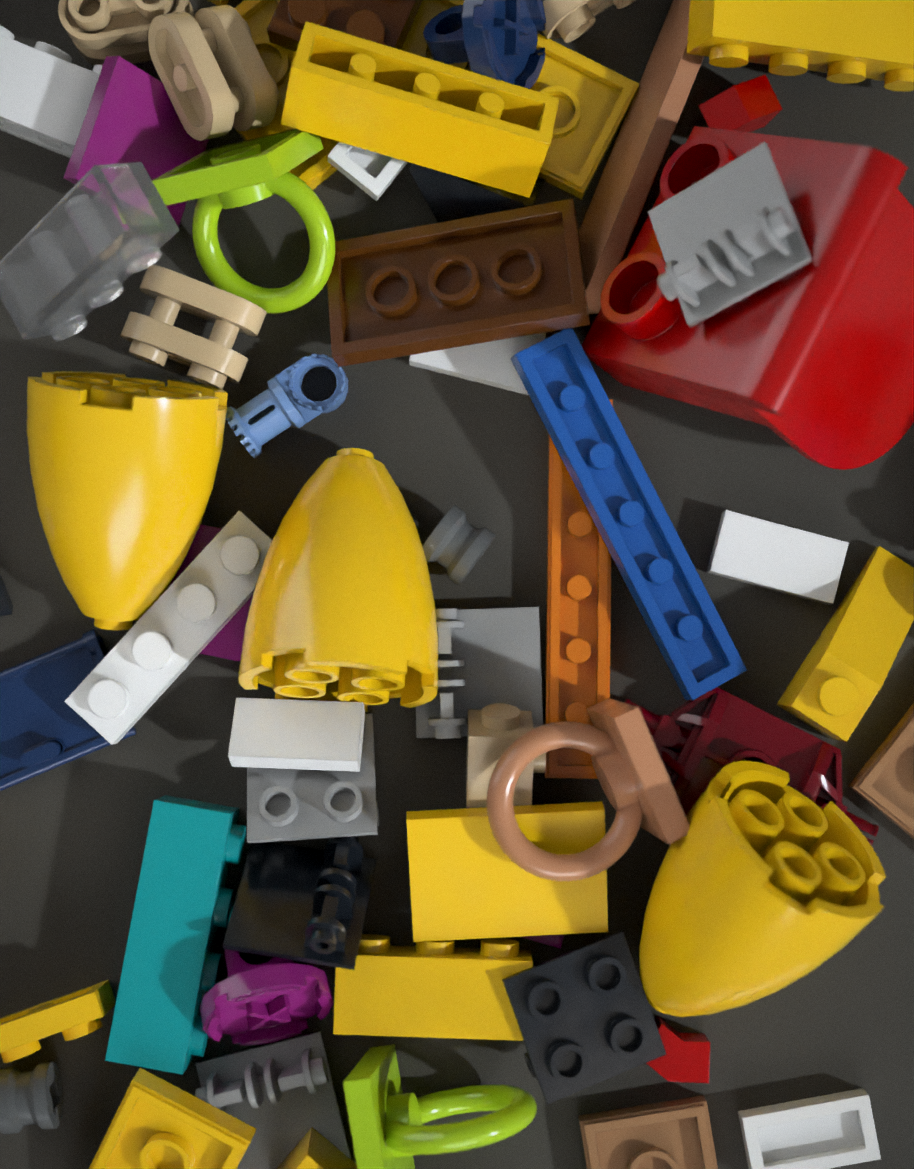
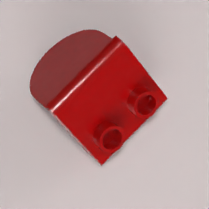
M694 126L686 143L679 147L667 161L660 178L661 192L653 208L765 142L774 160L812 261L690 327L687 325L678 297L672 301L668 300L659 287L657 278L666 272V262L648 215L627 258L614 268L605 281L600 298L601 309L582 344L583 350L591 361L622 385L766 425L798 453L816 464L845 470L862 467L873 462L889 451L914 423V207L897 189L908 168L895 157L867 146Z

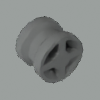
M454 505L433 530L422 547L427 563H439L447 569L448 579L459 586L489 547L496 534L486 527L475 528L467 522L466 512L457 505Z
M53 1061L42 1062L34 1070L22 1072L15 1066L1 1068V1133L4 1135L16 1134L25 1125L37 1124L44 1130L58 1128L63 1115V1087L57 1064Z

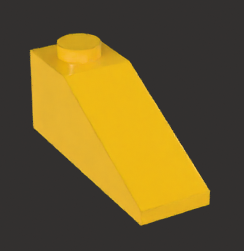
M877 546L776 705L827 738L847 742L881 689L914 621V567L881 546Z

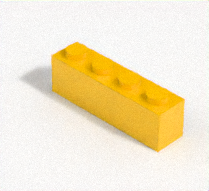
M690 0L687 54L709 57V64L722 68L742 67L751 62L769 65L768 71L780 76L801 75L809 70L827 73V80L833 83H859L867 78L884 81V88L887 90L914 91V0Z
M306 21L291 67L281 125L530 198L551 145L559 98Z

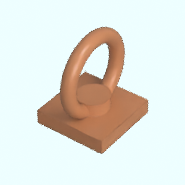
M608 698L586 708L593 726L567 721L545 724L520 736L501 755L495 765L488 785L487 815L492 833L498 845L517 866L530 874L547 880H581L597 875L616 863L629 849L640 827L667 844L687 835L690 825L639 707ZM560 748L578 749L593 755L591 759L597 778L609 802L617 811L609 831L597 844L580 853L569 855L550 853L530 842L520 830L513 809L514 789L519 776L526 766L541 754Z

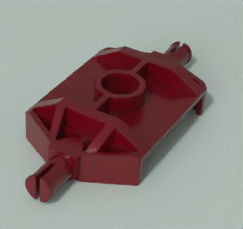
M718 687L694 700H688L668 715L661 714L659 716L630 701L628 698L625 700L624 703L639 707L685 815L689 813L724 766L732 762L741 761L747 757H757L764 764L788 772L790 781L787 785L802 793L820 808L824 809L832 801L850 818L858 829L872 836H877L878 825L848 812V807L842 804V755L839 748ZM866 837L870 845H872L874 841Z

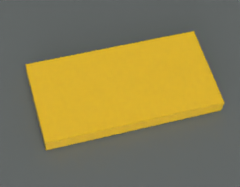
M423 0L401 50L434 60L424 39V28L436 15L451 7L462 5L464 0ZM537 33V48L545 47L546 53L540 75L530 89L559 98L551 145L538 177L582 199L640 84ZM469 62L449 64L472 71Z

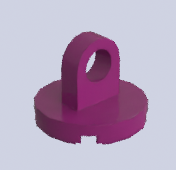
M225 949L228 978L211 988L203 996L200 1005L203 1029L210 1038L219 1042L220 1038L223 1037L222 1034H230L232 1044L252 1046L273 1043L302 1033L301 1031L308 1028L306 1019L317 1014L319 1020L322 1021L329 1014L334 1001L330 982L325 971L311 965L293 964V960L272 957L268 962L261 965H252L246 963L240 957L241 951Z

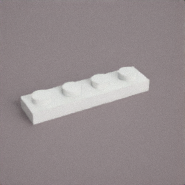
M238 511L64 702L111 745L117 744L251 598L272 539L241 511Z

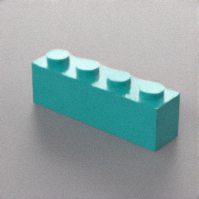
M164 795L154 800L105 1061L183 1075L193 1061L194 1055L204 1056L209 1036L203 1029L200 1005L206 991H209L219 982L223 953L213 952L217 928L228 927L234 904L235 890L225 888L229 864L240 863L245 844L246 826L237 824L240 808Z

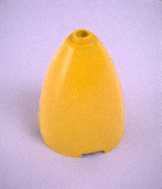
M54 371L42 372V378L28 377L27 438L30 471L38 512L50 551L61 577L81 612L88 617L94 618L95 627L105 630L131 629L133 621L139 620L167 590L186 558L202 522L215 481L227 412L228 393L212 386L174 379L168 380L167 386H165V382L126 377V374Z
M344 448L338 450L336 456L327 458L301 488L283 517L262 565L246 621L238 678L239 684L245 690L257 689L259 683L273 688L275 699L363 702L365 712H368V705L385 704L391 698L401 697L400 706L412 708L426 704L436 697L438 687V634L435 601L427 560L416 525L402 493L385 465L374 459V455L370 451L360 448Z
M736 761L727 764L719 771L687 814L686 818L690 825L687 835L671 842L655 878L645 911L640 941L639 977L647 1000L654 1009L663 1014H670L676 1017L708 1015L740 1007L777 992L810 973L841 950L884 908L880 903L878 885L886 878L882 864L866 837L832 801L824 809L820 808L802 793L787 785L790 781L788 772L768 764L755 761Z

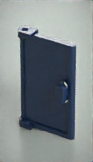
M96 629L83 633V637L0 671V791L111 745L64 702L108 654L103 638ZM135 726L121 740L137 734ZM53 740L59 741V742L62 744V747H63L62 752H61V746L59 745V743H57V742H55V741H53Z

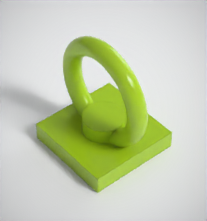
M291 129L209 149L151 181L159 207L198 198L192 220V237L195 252L202 269L216 288L244 298L263 308L267 313L276 314L292 311L310 302L323 289L333 268L335 236L330 217L316 193L303 180L289 172L324 149L320 136L298 129ZM276 194L286 200L302 218L309 236L310 253L305 270L294 282L281 288H264L246 281L231 268L221 251L217 227L222 208L231 209L245 206Z
M395 1044L369 1048L343 1081L357 1169H415L413 1158L415 1155L458 1152L501 1141L527 1127L533 1121L537 1111L534 1097L528 1091L512 1085L486 1084L465 1086L434 1092L416 1098L414 1093L403 1094ZM496 1111L466 1121L422 1126L424 1123L452 1115Z

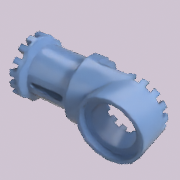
M312 354L308 357H302L268 380V389L238 409L232 406L228 407L226 420L233 430L237 429L234 431L235 435H241L240 442L245 446L250 455L255 458L262 453L263 444L293 425L300 428L318 415L336 410L345 401L348 393L347 376L343 368L338 367L335 360L325 354ZM315 367L330 369L337 379L334 393L324 401L307 399L302 391V380L305 374Z

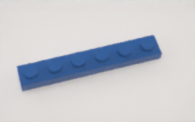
M573 328L564 329L516 353L510 359L684 699L694 700L747 671Z

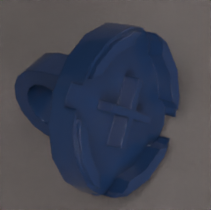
M464 0L462 5L451 7L432 18L423 31L424 39L435 61L445 64L469 62L472 71L528 89L536 83L545 61V47L537 48V31H545L546 24L542 0Z

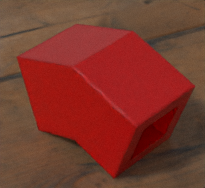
M766 74L734 85L698 105L709 128L751 132L765 127L782 110Z
M657 1015L654 1020L666 1055L649 1061L646 1064L668 1082L709 1083L710 1041L705 1033L677 1032Z

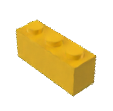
M362 934L355 969L350 970L337 967L335 969L333 1034L524 1041L502 979L533 967L531 951L519 950V941L512 939H483L480 942V948H455V940L416 942V946L390 945L389 936Z

